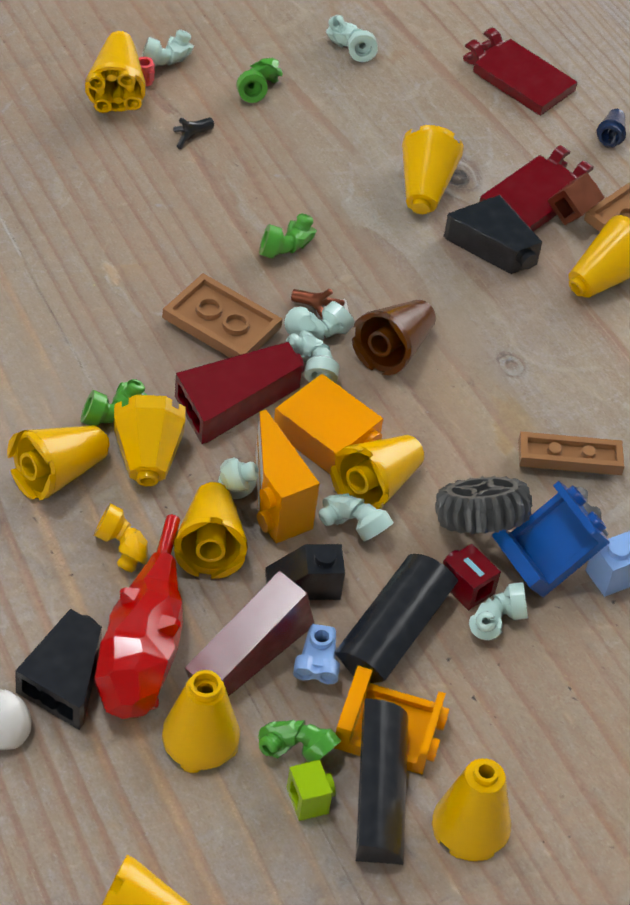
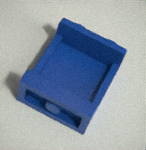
M560 481L553 485L558 493L534 512L528 521L516 527L512 532L500 530L498 533L495 532L491 535L529 588L543 598L610 543L602 532L607 528L604 522L594 511L588 514L582 506L587 502L583 495L574 485L567 488Z

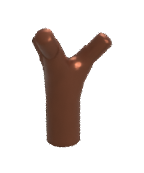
M330 288L320 293L294 289L291 295L292 302L312 306L317 310L321 318L322 310L324 309L322 306H327L331 301L337 302L341 306L345 304L343 299L329 297L333 294V290Z

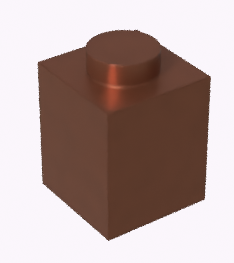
M587 172L570 182L547 201L565 226L584 215L605 197Z

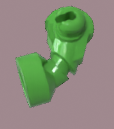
M273 57L263 58L250 65L252 68L238 77L236 88L244 101L255 103L262 100L268 91L266 80H270L272 83L279 82L278 77L283 75L282 69L278 67L279 61Z
M298 214L296 221L290 220L285 236L281 227L268 224L262 236L259 255L274 258L279 254H287L288 252L293 254L299 248L303 249L315 237L317 231L312 227L313 218L307 214Z
M137 379L121 382L113 397L112 404L109 403L106 394L92 390L85 402L81 414V423L89 426L113 423L115 404L122 401L123 407L129 404L130 397L134 395H147L144 392V384Z
M305 720L269 722L260 729L258 735L259 749L264 755L279 758L294 745L302 742V756L308 762L320 760L341 742V739L332 729H321L313 724L305 725Z

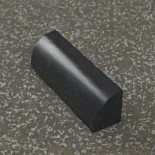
M409 554L336 649L335 655L353 677L357 666L372 670L370 683L385 681L457 584L458 579L439 561L422 554Z
M365 698L362 714L355 861L404 865L409 716L397 704L379 699Z

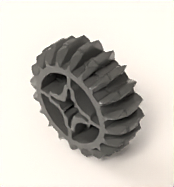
M481 476L480 478L457 480L455 483H449L439 489L435 502V510L440 526L447 528L449 531H457L460 534L468 532L472 535L475 533H498L500 530H511L513 527H519L530 519L531 507H533L532 495H530L527 483L516 478L510 479L507 476Z

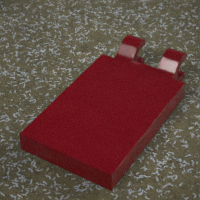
M491 27L483 33L489 39L482 44L474 39L465 44V47L470 52L463 56V60L468 64L474 65L473 73L539 116L576 91L578 81L512 39L504 42L499 31Z
M559 145L553 150L548 159L541 155L537 156L481 195L479 202L500 195L534 232L557 215L547 200L573 180L587 172H591L594 167L586 161H582L573 172L566 169L568 163L563 159L571 151Z

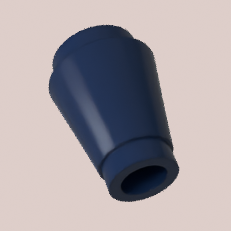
M612 109L597 127V137L607 147H615L626 138V116L622 110Z

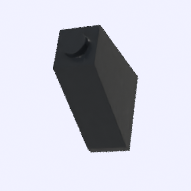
M500 195L455 210L447 215L444 237L449 242L510 274L528 270L537 265L542 241Z
M70 608L15 670L16 693L80 730L84 725L96 674L100 642L102 641V626L92 617L81 615Z

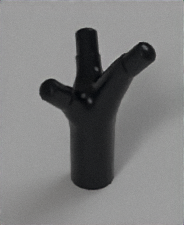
M208 117L197 121H187L184 118H180L179 123L182 125L173 127L174 132H184L179 139L177 148L182 149L184 143L193 135L213 129V119Z

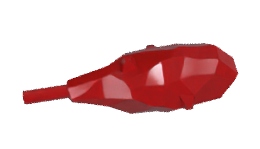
M174 514L166 516L157 552L152 554L129 587L120 589V599L114 605L109 615L107 631L100 642L95 684L104 710L121 719L139 718L145 716L150 710L158 708V695L178 651L183 626V605L178 590L176 560L171 555L180 524V518Z

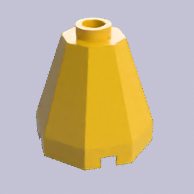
M134 395L129 398L128 405L122 407V401L115 404L114 433L129 478L137 481L142 486H154L159 481L166 479L184 434L186 407L179 404L178 409L173 407V400L167 396Z

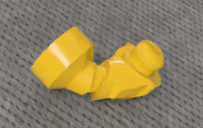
M109 503L95 529L94 536L105 542L114 538L120 541L118 550L122 555L117 565L132 573L136 570L138 562L143 565L147 564L148 542L139 530L131 528V524L125 519L123 509Z

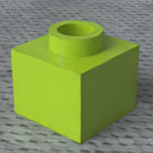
M316 760L289 768L286 788L298 820L302 821L329 814L332 797L336 796V788L332 775L330 773L325 774L321 761Z

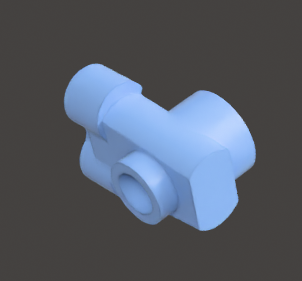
M317 624L309 626L302 654L295 658L293 676L303 681L317 679L324 684H335L338 682L340 663L336 660L334 653L336 651V629L334 627Z

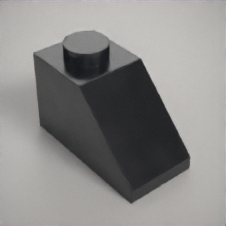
M305 544L265 568L266 584L280 571L307 592L309 600H341L345 578L342 544Z

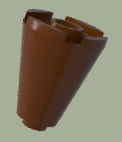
M418 299L363 314L356 320L353 326L355 328V337L352 338V346L357 357L370 370L377 369L384 372L382 375L388 376L398 373L407 366L435 325V311L429 303Z

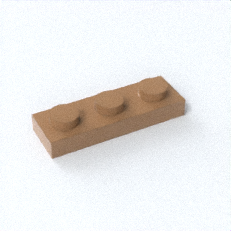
M520 431L518 439L520 467L622 476L625 467L622 440Z

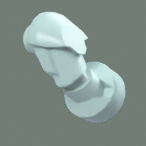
M335 15L329 19V27L326 33L331 41L341 48L343 46L348 47L351 57L358 62H367L375 57L378 45L375 36L371 32L358 29L356 25L345 22L341 15Z
M178 30L175 37L170 36L166 48H162L159 40L148 37L141 57L151 58L155 66L165 65L166 63L169 66L177 62L181 63L194 48V45L189 43L191 34L184 30Z
M331 301L322 310L323 320L318 319L307 308L300 306L292 308L287 313L284 323L285 329L290 335L293 333L298 335L304 330L311 333L315 338L324 340V335L327 338L334 334H346L354 326L355 321L343 306Z
M304 330L298 335L293 333L287 337L286 342L290 343L295 353H299L303 362L306 363L304 376L309 382L320 374L325 375L334 383L338 381L340 366L333 359L328 345Z
M235 457L227 459L220 466L221 473L218 483L225 485L226 489L230 490L233 499L244 498L256 486L259 477L257 474L259 472L258 467L251 461L247 463L239 462Z
M349 493L329 495L322 500L323 508L320 509L318 514L321 522L326 526L333 525L334 523L336 525L343 524L349 519L356 518L358 520L356 531L363 542L375 537L394 523L386 510L376 509L371 504H365L364 499L350 496Z
M524 582L508 584L504 592L493 595V600L488 597L485 603H481L475 615L470 616L469 626L471 632L477 638L490 641L502 634L503 623L501 618L504 614H507L513 620L528 619Z

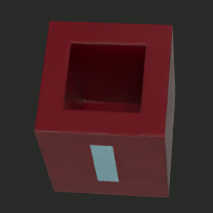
M472 543L462 550H454L446 556L443 565L458 579L457 584L450 593L468 611L496 593L501 571Z

